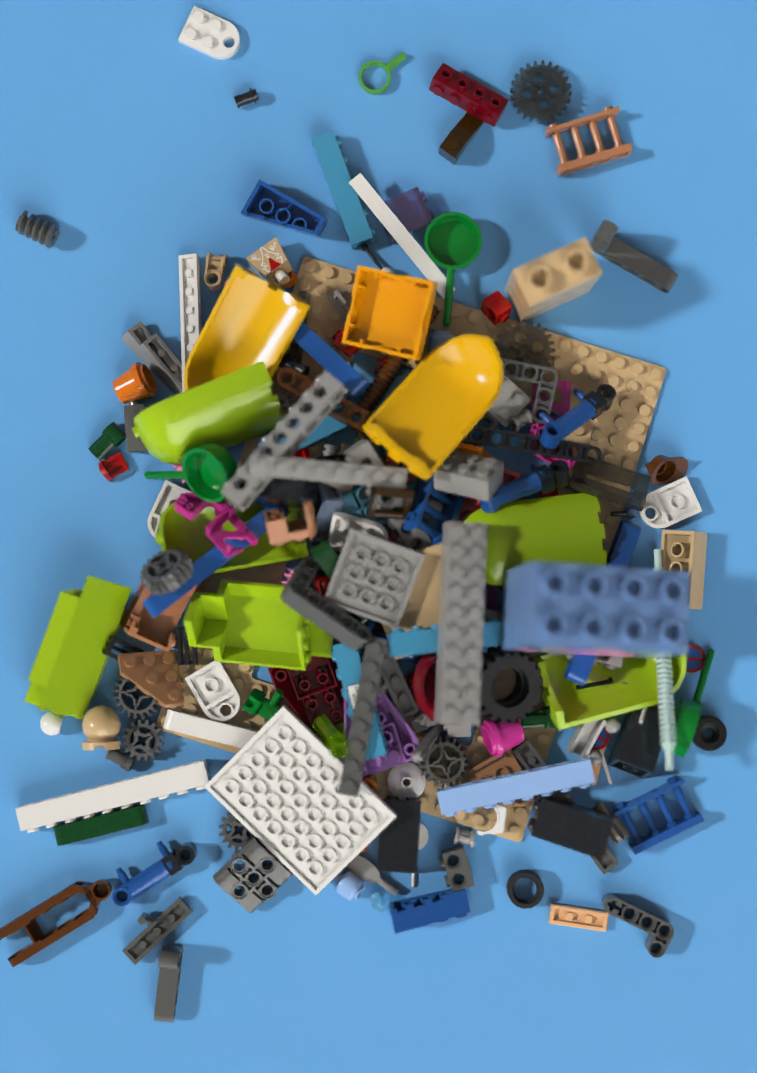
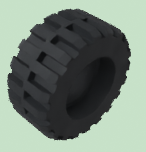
M498 645L497 648L494 646L487 648L488 652L482 651L480 713L499 723H505L506 721L513 723L516 721V718L519 720L525 718L526 713L530 714L534 710L532 708L534 704H538L539 694L542 695L543 688L540 687V684H543V677L539 676L541 674L540 667L536 665V661L522 651L501 650V645ZM512 667L516 673L514 690L508 697L502 700H494L491 693L494 677L501 670Z

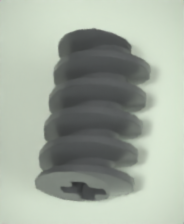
M24 211L17 221L15 230L20 235L25 234L26 238H32L33 241H38L39 244L52 248L59 236V230L55 231L56 225L52 224L48 227L49 222L47 220L41 224V217L34 221L35 215L31 214L28 218V211Z

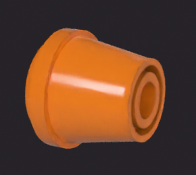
M140 362L132 364L130 369L113 380L114 391L119 400L124 404L144 398L151 399L156 396L157 384L150 369Z

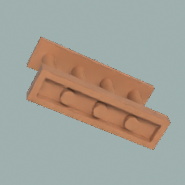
M609 106L596 114L560 125L559 123H553L548 126L544 136L545 138L553 136L560 159L559 165H557L555 170L557 177L631 154L633 150L631 143L625 144L622 142L614 118L619 114L620 107L613 108V106ZM606 119L615 144L614 148L608 150L603 146L596 122ZM589 125L597 150L592 155H588L585 152L578 128ZM570 130L578 153L577 159L572 161L567 158L560 133Z

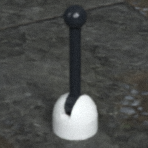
M367 244L361 246L362 251H366L380 270L395 273L391 268L382 267L368 249Z

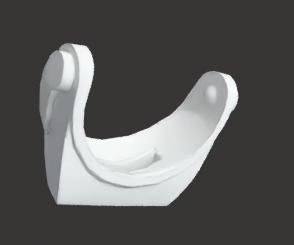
M496 803L495 807H493L497 813L496 825L491 830L478 829V835L503 833L505 830L507 808Z

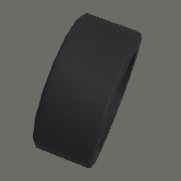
M527 869L514 872L509 877L506 885L507 894L511 902L523 909L538 905L544 894V886L539 876ZM521 878H529L536 884V893L529 900H521L514 893V885Z

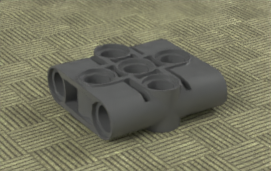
M254 836L241 850L233 852L231 859L213 875V879L244 909L253 913L265 900L273 898L276 890L293 873ZM240 860V861H243L244 863H242V864H236L235 862H237V861ZM265 860H271L270 863H263ZM251 873H257V874H258V875H256V876H254V877H253V876H250ZM265 885L271 886L268 889L263 888ZM237 886H242V887H244L243 889H240V890H239V889H236Z

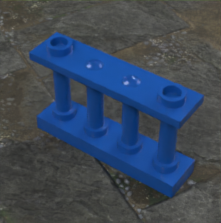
M434 473L428 480L420 477L403 527L405 531L419 528L433 537L431 546L442 542L444 522L458 521L466 497L449 492L446 496L439 490L434 489ZM430 494L444 503L442 513L427 504ZM424 511L438 520L436 530L421 521Z
M672 776L666 780L667 783L628 802H619L612 809L615 816L621 814L633 838L632 843L628 845L635 855L705 821L700 812L691 810L680 787L681 784L685 783L684 778L681 776ZM673 789L685 813L684 817L679 820L674 819L663 796V793ZM654 797L667 820V826L661 829L656 826L645 803ZM636 806L639 807L650 829L649 835L645 837L639 835L628 813V810Z

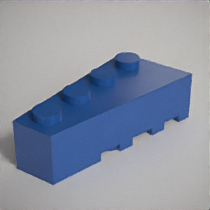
M260 179L241 211V214L245 217L319 238L328 222L325 217Z
M450 888L390 902V914L395 934L431 923L443 922L452 917H465L467 913L471 912L466 889L452 892Z

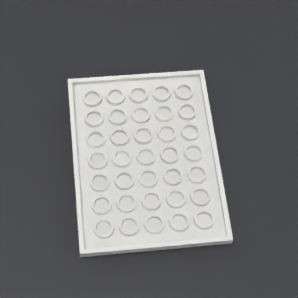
M285 705L204 786L315 895L339 874L397 816L363 780L359 797L339 794L344 762Z

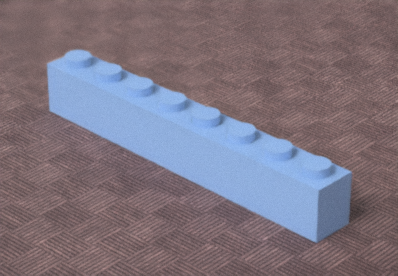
M584 757L452 785L451 787L438 788L436 791L441 815L451 817L465 810V813L476 811V808L484 806V809L493 808L496 803L503 802V805L514 803L515 799L522 798L525 801L533 799L534 795L549 796L553 794V791L557 790L568 792L572 790V787L576 786L587 788L591 786V783H595L590 758Z

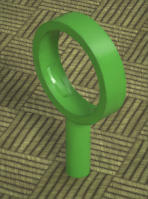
M401 52L387 64L376 60L365 63L359 72L361 88L366 93L372 95L385 92L391 82L390 71L407 58L406 55ZM379 66L386 71L388 79L382 88L374 90L364 85L362 75L367 68Z

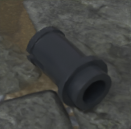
M250 88V91L234 96L237 107L240 108L252 102L257 103L256 101L259 100L256 89L252 90Z

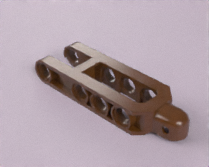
M288 367L281 369L277 375L281 388L300 400L303 393L315 383V381ZM287 377L293 378L290 383H284ZM322 392L319 397L325 396L326 392ZM342 398L328 416L358 433L368 436L362 426L373 414ZM342 405L345 408L342 412L334 411L336 406ZM354 415L362 417L359 422H353L351 419Z
M106 879L97 880L92 884L76 881L0 928V940L23 927L32 940L31 944L8 958L11 966H17L93 919L98 913L100 902L111 894V883ZM76 893L86 895L90 902L88 909L49 933H43L35 918L47 913L59 903L62 904Z

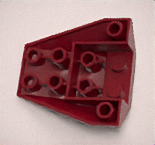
M312 656L311 662L307 663L305 671L268 668L276 690L280 689L284 692L282 696L313 733L344 722V698L341 691L344 687L342 680L339 681L337 677V662H334L332 658Z

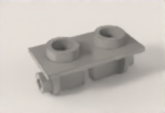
M342 288L341 290H335L328 299L346 323L352 298L345 288Z

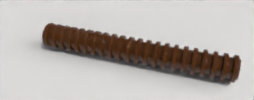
M433 305L428 329L433 320L436 319V315L440 313L436 305ZM390 355V359L386 360L387 364H384L383 368L380 369V373L376 375L377 378L373 379L374 383H371L370 387L367 388V392L363 394L364 397H361L357 406L372 414V410L376 407L375 405L379 403L378 400L382 399L385 390H388V386L395 380V376L398 375V371H401V367L405 365L408 358Z

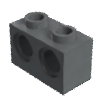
M460 845L442 850V857H439L441 868H446L447 875L444 876L447 887L451 886L452 892L475 886L464 846ZM451 855H456L459 858L454 864L448 862V858ZM456 874H462L464 876V879L461 882H455L453 880Z

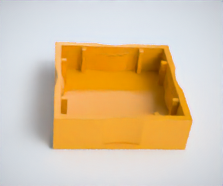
M358 265L352 291V304L347 315L341 343L421 361L438 283Z

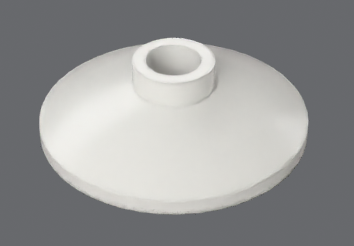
M412 762L393 767L387 779L390 792L394 796H398L400 800H406V797H419L426 785V778L422 775L423 770ZM404 779L411 781L408 786L403 784Z

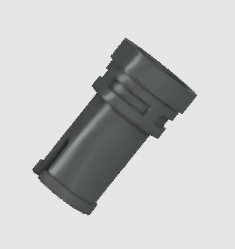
M109 750L105 759L120 765L127 772L132 769L136 758H131L129 755H124L116 750Z

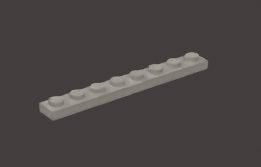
M250 454L248 471L249 475L394 488H406L408 469L403 467Z

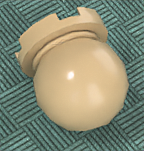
M99 705L89 709L84 715L82 729L87 739L82 741V750H95L98 746H104V750L120 749L121 740H117L115 737L120 731L121 723L119 715L113 708Z

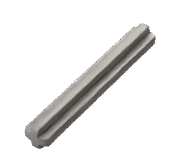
M440 723L429 729L412 753L415 762L423 760L443 731V726Z

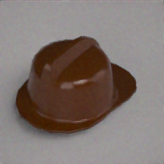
M658 455L651 462L646 463L645 467L651 477V483L656 486L681 479L688 470V461L684 457L669 458L664 455Z

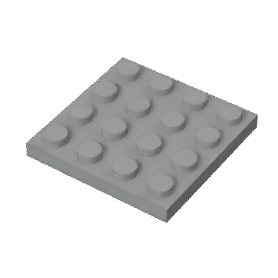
M350 527L324 598L338 608L398 628L425 554Z

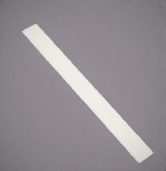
M359 173L348 183L428 281L438 283L437 292L444 299L446 277L364 176Z

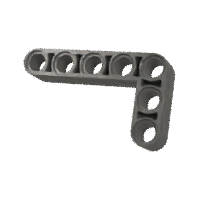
M603 220L589 243L592 251L658 290L669 293L678 278V274L614 237L618 227L608 220Z
M500 356L503 363V377L539 384L532 417L539 424L545 423L542 418L536 415V411L543 409L550 416L559 377L558 370L548 365ZM509 363L515 364L517 367L516 372H508L506 365ZM528 367L534 368L536 375L533 377L527 376L525 369ZM552 371L555 374V378L548 381L545 379L544 373ZM547 390L550 392L551 397L547 400L542 399L540 392Z
M306 556L295 568L281 593L282 601L350 649L359 650L371 638L369 629L309 588L319 568V563L314 557Z

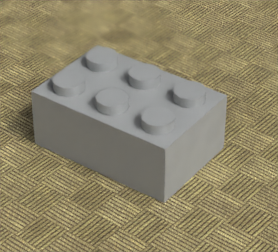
M453 450L434 472V489L489 502L504 481V461Z

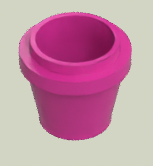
M517 718L513 723L507 721L499 723L487 719L481 725V734L485 747L489 754L496 758L503 756L504 752L524 742L523 729Z

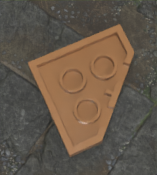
M176 650L118 655L119 670L122 677L132 681L138 689L146 695L155 698L164 708L184 706L185 701Z
M509 749L503 753V756L497 758L491 756L469 768V773L462 772L461 774L465 779H461L462 783L522 770ZM534 795V798L530 800L515 799V802L510 805L522 808L538 798Z

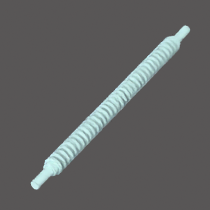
M661 549L654 550L653 570H664V567H662ZM671 656L656 658L657 689L659 690L657 692L659 695L658 700H660L658 701V705H660L658 709L661 710L659 711V715H661L659 716V720H661L659 728L661 731L660 736H662L660 741H663L660 742V745L665 750L666 770H674L673 750H675L677 745L676 731H674L676 727L673 726L675 725V721H673L675 720L674 696L672 695L674 694L672 690L673 680H671L673 675H671L672 670H670L672 669V665H670L672 664Z

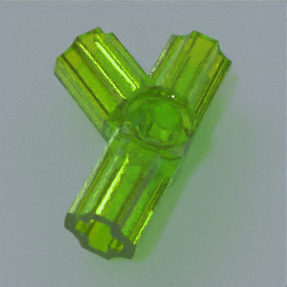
M325 714L319 716L314 720L312 726L324 740L323 744L329 750L331 756L342 759L346 755L347 738L339 727H335Z

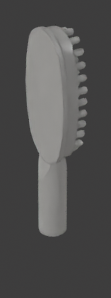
M357 855L347 865L362 880L369 883L376 882L394 896L399 892V889L382 878L375 865L364 857Z

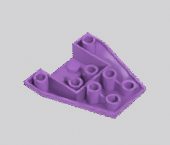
M385 692L382 695L378 694L376 706L389 753L366 760L363 777L413 761L412 753L419 745L417 736ZM347 699L344 700V759L352 718L349 719L347 714V707H349Z

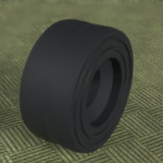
M711 715L700 716L692 742L697 747L706 751L720 748L727 737L724 723ZM705 728H712L713 736L711 738L704 737L703 731Z

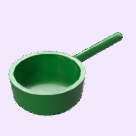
M447 212L437 216L427 227L424 238L425 248L430 259L439 268L447 270L443 325L445 327H449L451 324L454 273L470 265L478 256L482 246V235L476 222L469 216L459 212Z
M206 443L189 450L184 455L182 471L145 472L144 477L146 479H185L187 485L196 496L206 502L217 503L225 498L221 491L225 483L236 475L238 466L233 456L225 448L214 443Z
M713 649L707 650L693 700L681 698L674 703L675 720L673 721H675V725L673 726L676 727L674 731H676L677 745L673 753L684 758L691 745L702 708V702L700 701L714 657Z

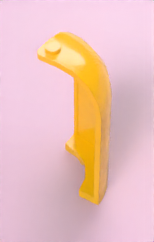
M236 264L189 355L184 372L185 391L261 360L264 361L270 378H272L310 305L294 293L290 294L281 290L282 286L270 279L265 281L256 272Z
M464 334L453 337L438 345L418 364L362 426L364 431L376 445L382 444L389 451L387 455L399 464L402 461L409 467L408 470L411 473L428 480L491 408L500 393L503 382V363L493 339L489 336L478 334Z

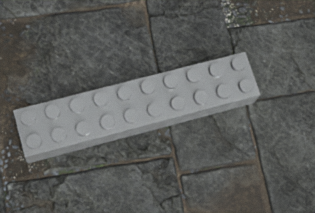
M455 521L443 523L434 722L440 724L479 725L488 529V524Z

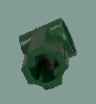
M112 422L88 449L101 461L114 447H118L124 442L126 433L115 422Z
M550 707L542 708V710H533L530 714L526 713V717L521 719L523 728H557L550 717Z

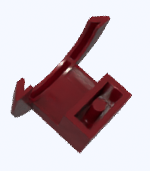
M437 652L426 653L417 664L415 671L408 673L407 685L412 690L413 698L419 711H423L433 721L435 715L436 674L434 667L431 666L437 660Z

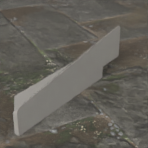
M140 321L121 338L122 341L175 395L182 393V363L157 333L151 336L143 322Z

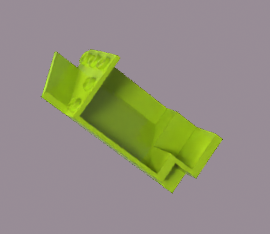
M88 575L83 590L68 588L67 591L60 592L28 678L31 684L24 700L25 702L38 706V710L45 711L46 709L55 714L70 715L83 720L91 698L96 695L109 660V656L104 655L102 651L103 649L106 650V644L111 641L109 639L111 635L116 638L118 636L122 620L127 611L124 608L131 588Z
M221 579L217 592L194 591L184 618L189 646L212 649L215 662L305 671L307 663L311 662L312 656L332 658L331 650H333L334 637L282 601L281 593L286 585Z

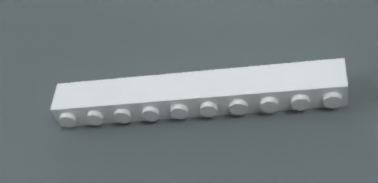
M206 759L21 805L15 808L20 830H27L30 833L39 830L40 826L46 825V828L57 826V822L60 821L70 823L76 821V817L90 818L95 816V812L102 811V814L114 811L113 808L121 806V809L132 807V803L135 802L145 804L151 802V798L158 797L161 800L170 797L171 793L177 792V795L189 792L188 789L196 787V790H201L205 788L204 786L211 778Z

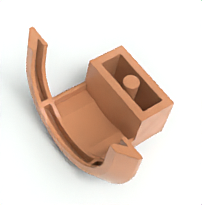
M311 500L303 501L304 508H301L302 519L286 522L282 507L263 511L270 545L280 546L284 545L287 541L294 540L299 542L305 540L306 537H309V540L314 538L317 531Z

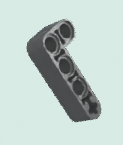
M607 893L602 897L601 903L606 912L649 933L645 941V948L652 957L660 958L665 954L674 935V928L666 919L613 893ZM614 901L615 904L619 906V910L617 907L613 905H610L609 907L608 902ZM632 908V915L625 916V910ZM650 917V922L647 925H643V918ZM662 926H668L665 933L659 932ZM654 943H659L657 950H651V946Z
M163 945L160 950L158 959L160 970L154 1021L174 1022L183 947Z

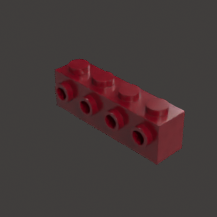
M442 63L432 78L429 91L435 95L444 98L451 104L460 107L467 113L474 115L493 127L496 126L509 102L505 97L445 63Z

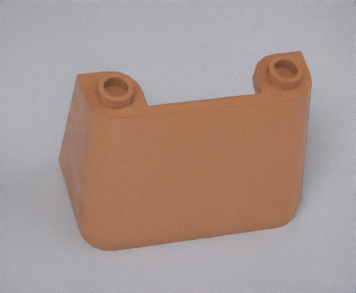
M141 582L122 620L121 628L128 635L169 652L176 644L175 627L194 591L202 592L203 583L200 582L162 613L153 618L142 604L153 593L149 592L143 582Z

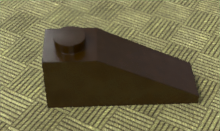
M466 113L440 145L438 154L452 164H455L484 124V121Z

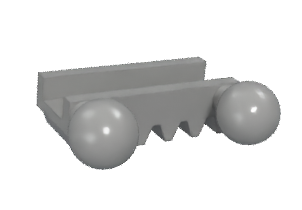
M603 718L577 725L574 737H571L570 744H567L568 753L578 754L582 758L589 757L593 766L601 764L603 760L602 754L597 750L591 751L603 727H605L607 732L613 734L619 731L620 722L615 718H609L608 720Z

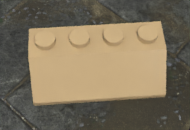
M662 530V567L667 571L690 572L689 609L702 610L708 533Z

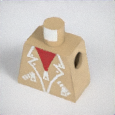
M276 237L246 258L252 269L265 281L270 279L273 282L278 281L281 285H284L290 280L288 273L292 270V267Z

